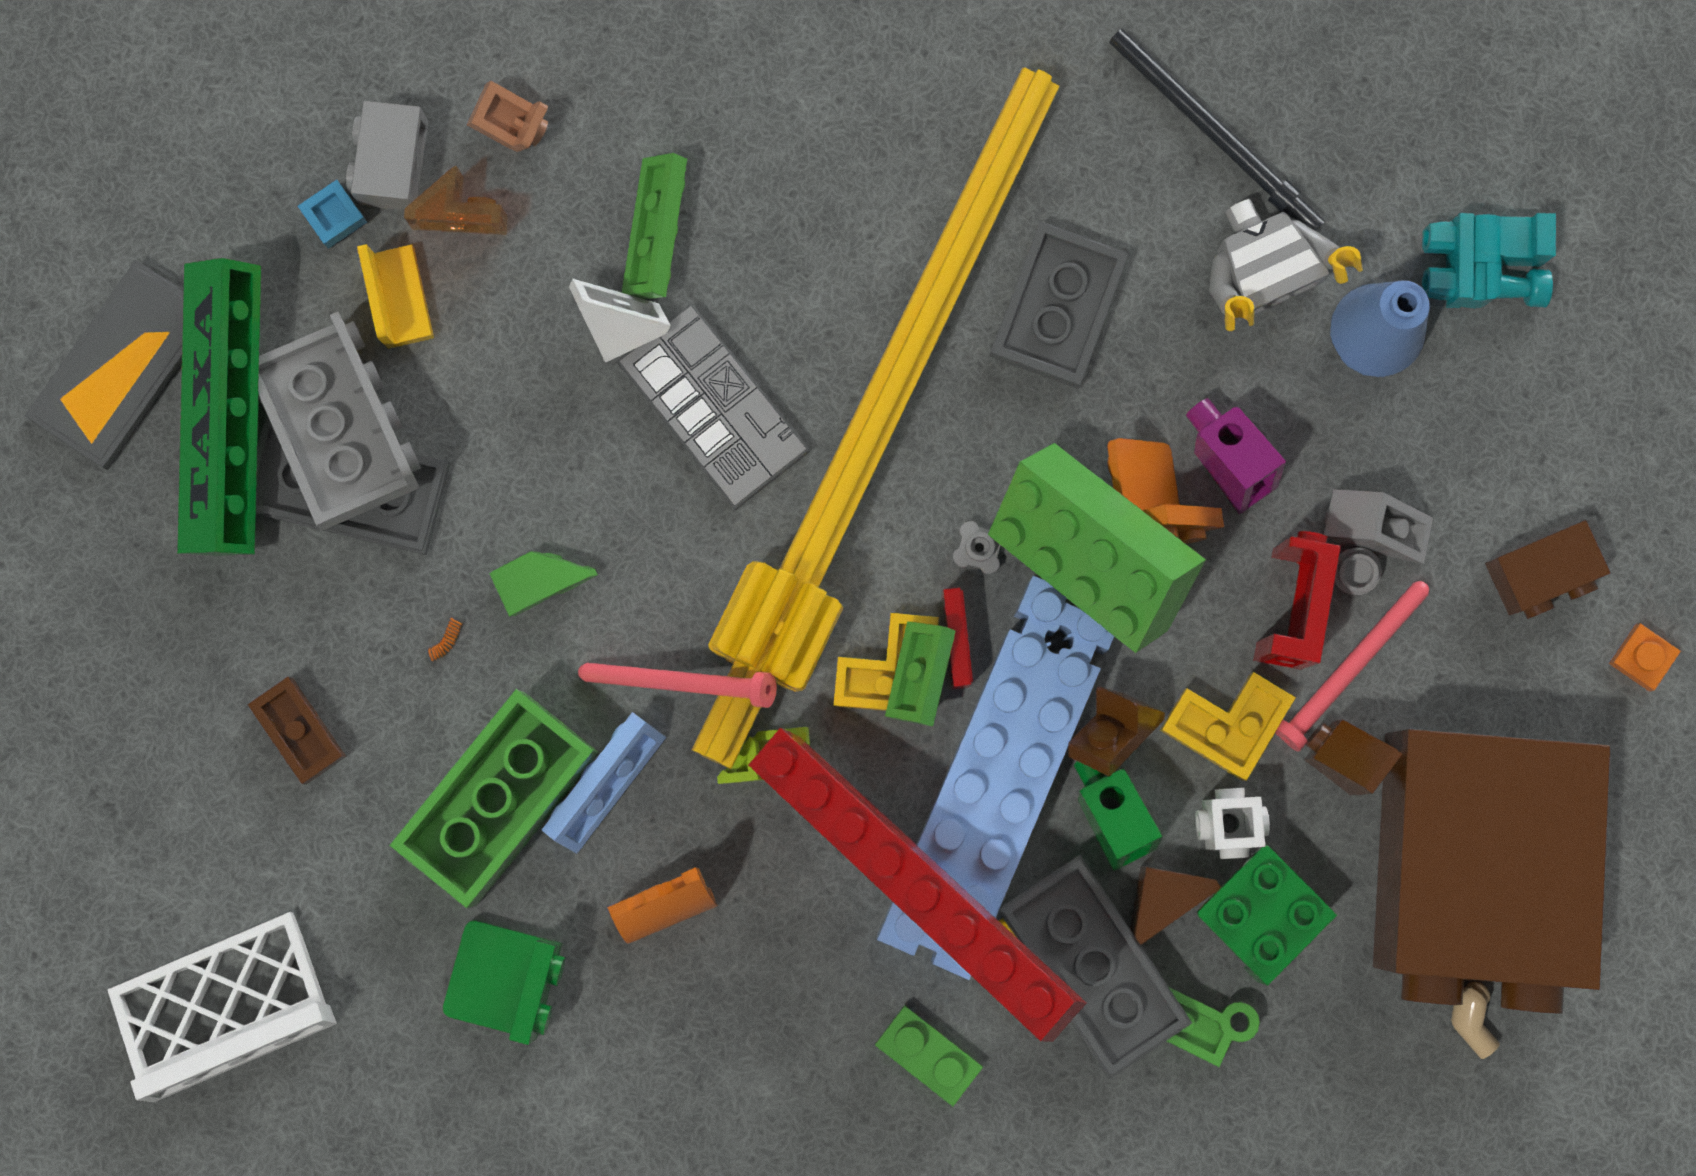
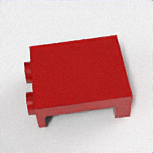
M1299 531L1297 537H1290L1273 548L1271 558L1296 562L1299 565L1287 636L1273 634L1257 641L1253 661L1298 670L1321 662L1341 547L1326 543V535Z

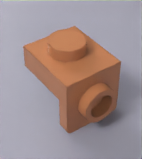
M489 81L484 86L467 126L505 147L519 152L529 148L530 145L536 146L542 139L548 125V121L543 119L548 106L540 101L532 104L493 81Z

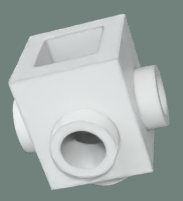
M1244 788L1217 789L1215 790L1214 800H1202L1203 810L1196 811L1195 824L1198 840H1205L1206 849L1219 850L1220 859L1250 857L1249 848L1265 847L1264 836L1269 835L1270 823L1267 807L1262 806L1261 797L1245 798ZM1225 814L1233 815L1237 821V826L1231 833L1224 831L1223 816Z

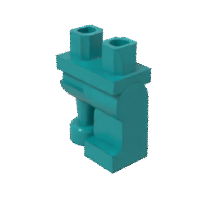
M1459 213L1450 222L1430 223L1423 229L1422 249L1424 253L1446 254V268L1428 267L1423 273L1422 288L1428 298L1446 300V308H1482L1494 299L1523 298L1524 303L1528 307L1546 308L1549 305L1553 292V277L1550 270L1532 269L1528 271L1525 278L1502 275V265L1541 267L1555 257L1556 213H1537L1533 217H1500L1490 214L1474 215L1473 213Z

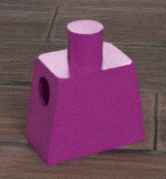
M1206 398L1188 411L1186 414L1187 419L1199 432L1196 437L1194 453L1239 515L1278 488L1286 461L1240 408L1234 407L1222 415L1211 400Z

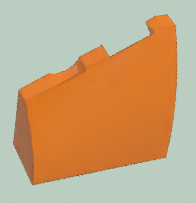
M699 868L690 869L681 873L682 876L655 885L608 907L617 930L627 944L718 906L712 890L706 886Z

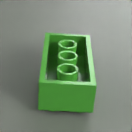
M1055 443L1019 462L988 533L992 539L1135 653L1169 630L1206 561L1201 555Z
M516 689L389 846L464 907H475L578 781L584 769L594 761L600 752L529 695Z

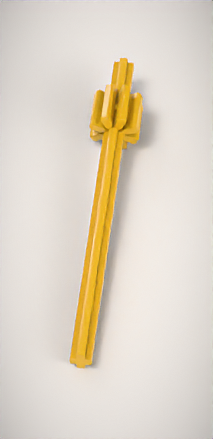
M1026 67L1021 69L780 568L776 570L768 564L758 561H752L746 566L708 644L709 649L713 653L733 664L727 676L752 679L756 672L772 673L776 679V684L785 689L798 692L806 688L843 610L842 604L836 598L826 595L827 592L819 588L1059 90V85L1051 81L1052 76L1039 69L1033 72ZM718 695L693 745L692 751L715 763L732 769L761 707H754L749 698Z

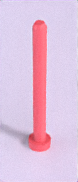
M1423 581L1414 582L1289 723L1285 720L1281 721L1275 734L1293 750L1300 752L1308 742L1304 737L1306 732L1426 599L1429 594V586Z
M585 663L578 670L579 677L585 682L749 698L754 707L769 708L773 704L777 691L775 677L772 673L756 672L752 679L597 663Z

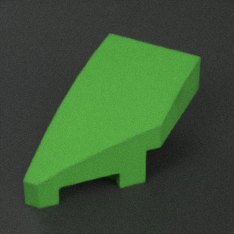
M537 551L529 552L489 573L509 617L521 614L556 594H563L598 575L596 570L589 566L572 563L562 559V556L553 553H540Z

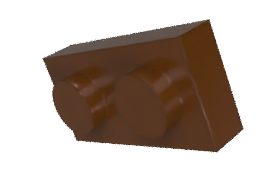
M286 677L247 704L301 784L307 785L347 757L292 677Z

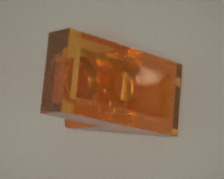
M457 166L449 169L410 203L404 211V219L412 230L498 235L507 234L508 216L502 205L496 204V201L491 198L469 197L467 203L462 202L464 177Z

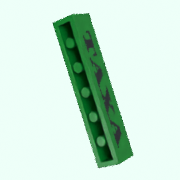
M226 258L184 264L178 554L210 556L255 555L261 265Z

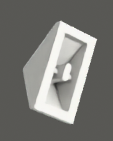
M572 279L569 288L605 363L667 334L671 326L659 303L576 279Z

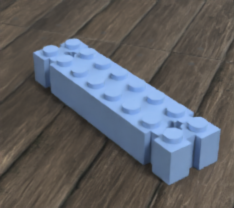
M1032 576L1014 614V617L1025 621L1020 633L1010 629L1005 635L916 844L995 918L1065 755L1068 742L1073 736L1101 668L1090 664L1094 652L1100 654L1107 652L1114 638L1110 632L1084 611L1065 603L1066 597L1045 580L1036 576ZM1058 630L1065 634L1066 637L1063 639V642L1068 641L1069 645L1068 649L1062 648L1055 654L1048 650L1051 642L1045 643L1044 639L1045 635L1052 636ZM891 902L877 935L878 941L913 956L918 945L924 946L934 951L930 960L933 965L970 980L971 975L896 904Z

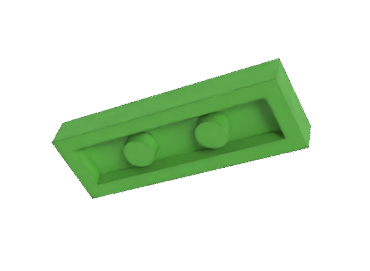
M669 153L642 159L622 293L642 299L666 297L667 287L671 278L670 268L674 242L678 232L677 223L681 197L685 187L684 177L687 158L675 153Z

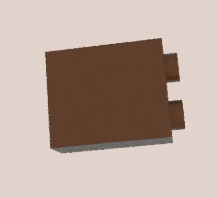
M1415 729L1385 733V743L1402 753V756L1383 779L1373 967L1402 974V1000L1431 1004L1463 1005L1464 979L1502 982L1501 1008L1540 1013H1563L1564 987L1600 990L1610 745Z

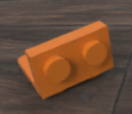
M1117 438L1108 442L1109 457L1107 465L1112 476L1113 488L1182 542L1193 543L1207 539L1206 531L1224 527L1222 508L1179 504L1172 451L1167 443Z

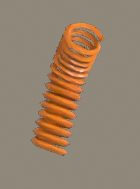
M450 618L451 621H449L450 624L446 628V634H443L445 637H442L440 643L436 644V646L434 645V647L432 646V648L428 649L431 661L437 660V657L440 659V656L443 657V654L446 655L443 650L444 648L449 652L446 646L452 649V646L445 641L455 645L454 642L456 640L454 638H457V636L448 631L459 635L457 632H460L459 629H461L462 623Z

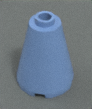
M1411 281L1373 283L1350 291L1339 302L1331 319L1330 336L1342 361L1349 368L1362 375L1375 377L1393 375L1410 366L1419 356L1424 345L1429 314L1428 296L1423 288Z

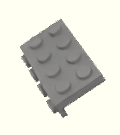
M339 311L330 314L333 325L259 356V397L320 532L420 488L413 474L414 471L421 469L410 442L402 445L399 444L394 431L403 428L391 401L381 404L376 391L384 388L373 362L370 361L363 364L357 351L366 348L354 321L344 324Z

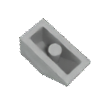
M1333 489L1331 503L1325 514L1326 526L1324 535L1346 547H1363L1376 554L1424 564L1433 518L1384 492Z

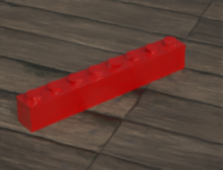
M780 727L748 764L750 768L1038 1040L1053 1042L1087 1004L801 737Z

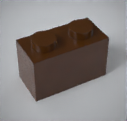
M1586 520L1485 563L1508 615L1524 611L1527 619L1555 608L1551 599L1566 592L1570 599L1573 600L1599 589L1595 580L1611 573Z

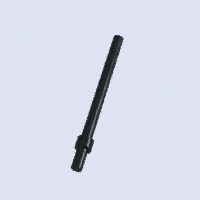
M1120 29L1111 38L1109 43L1270 195L1268 201L1278 211L1282 213L1286 210L1295 220H1299L1315 231H1318L1326 221L1299 197L1302 192L1288 179L1283 182L1123 29Z

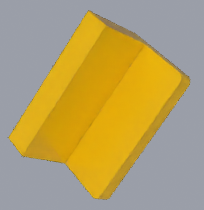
M367 244L357 246L377 338L388 349L433 339V330L414 247L407 245L374 253Z

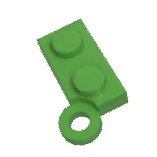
M1169 987L1192 1024L1166 1042L1220 1067L1231 1041L1246 1042L1252 1039L1258 1032L1260 1025L1259 1015L1249 1004L1232 1002L1219 1012ZM1242 1012L1248 1019V1025L1243 1031L1237 1032L1231 1027L1230 1020L1235 1013Z

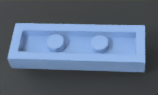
M632 712L627 720L615 729L610 742L597 759L584 769L580 781L566 799L554 808L549 821L542 828V831L555 842L577 854L666 737Z

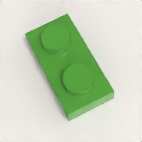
M907 621L885 717L933 727L955 630L944 626Z
M906 1005L901 1008L875 1043L876 1047L952 1107L983 1068L980 1063Z

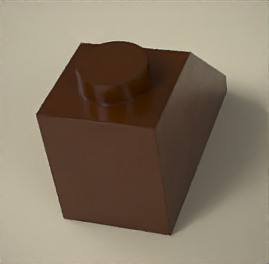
M1342 719L1333 721L1330 726L1323 722L1315 729L1307 740L1306 746L1311 751L1304 760L1351 796L1373 794L1402 756V753Z

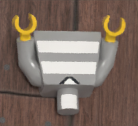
M1247 199L1225 211L1235 234L1223 240L1217 249L1218 254L1212 259L1209 293L1220 311L1225 315V329L1227 331H1234L1235 318H1238L1240 322L1246 319L1249 322V326H1253L1254 315L1319 286L1329 275L1327 268L1333 269L1334 279L1337 283H1346L1348 276L1345 267H1354L1358 272L1363 271L1361 254L1358 249L1351 246L1339 247L1299 220H1291L1284 212L1261 221L1251 199Z

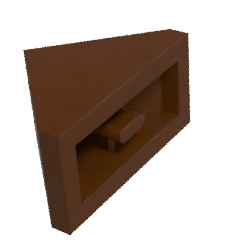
M1140 866L1130 930L1141 945L1214 894L1221 886L1215 879Z

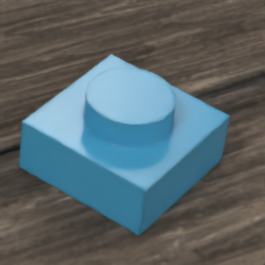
M335 180L298 205L302 214L328 249L367 223L338 180Z

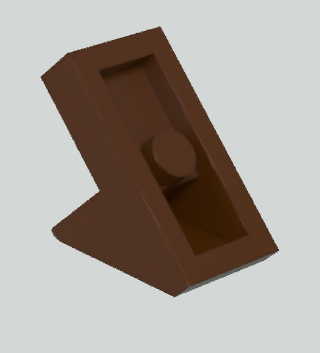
M1098 686L1096 689V715L1068 742L1069 757L1110 777L1165 720V712L1127 694Z

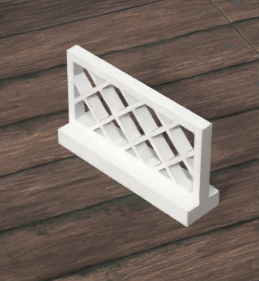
M288 912L108 989L135 1075V1080L130 1081L137 1101H159L337 1024L330 1005H327L324 1000L303 936L292 912ZM285 927L291 944L283 962L281 963L262 955L261 951L268 934ZM256 940L252 950L242 946ZM233 949L249 955L237 982L215 974L223 953ZM295 958L300 970L291 967ZM210 959L206 969L196 966ZM258 959L279 968L267 995L246 987ZM186 969L203 975L191 1001L169 993L177 973ZM288 972L303 978L309 998L291 1006L276 1000ZM164 979L160 989L151 985ZM212 979L233 988L221 1015L200 1006ZM141 988L157 994L145 1021L131 1016L124 997ZM243 992L264 1001L256 1020L247 1025L230 1019ZM166 999L187 1007L175 1034L154 1026ZM273 1005L282 1009L269 1015ZM197 1012L218 1021L210 1040L200 1045L184 1039ZM134 1024L141 1027L138 1035ZM227 1025L236 1028L233 1031L223 1034ZM153 1032L172 1040L163 1061L148 1067L142 1050L150 1033ZM181 1045L190 1048L177 1054Z

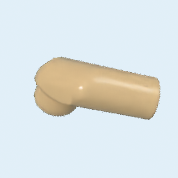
M1474 981L1464 987L1463 1005L1453 1006L1451 1021L1454 1029L1480 1059H1485L1497 1050L1500 1043L1483 1025L1487 1004L1491 998L1490 992L1485 985Z

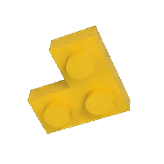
M890 613L886 661L838 657L834 706L886 711L907 621L938 625L939 617Z
M1254 672L1249 674L1227 712L1186 688L1181 693L1159 731L1238 779L1247 781L1296 697Z

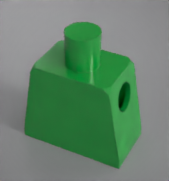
M1076 762L1073 766L1084 785V788L1079 790L1078 802L1113 871L1157 850L1162 835L1126 771L1120 769L1109 777L1089 766ZM1106 798H1113L1117 800L1120 807L1113 810L1107 809L1102 805L1101 801Z

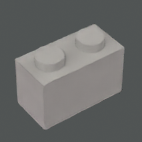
M363 101L362 115L355 117L352 131L353 143L357 145L355 162H349L346 173L347 189L351 191V194L360 206L407 211L417 210L428 128V119L421 107Z

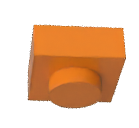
M1639 623L1632 628L1609 664L1646 690L1655 691L1681 651Z

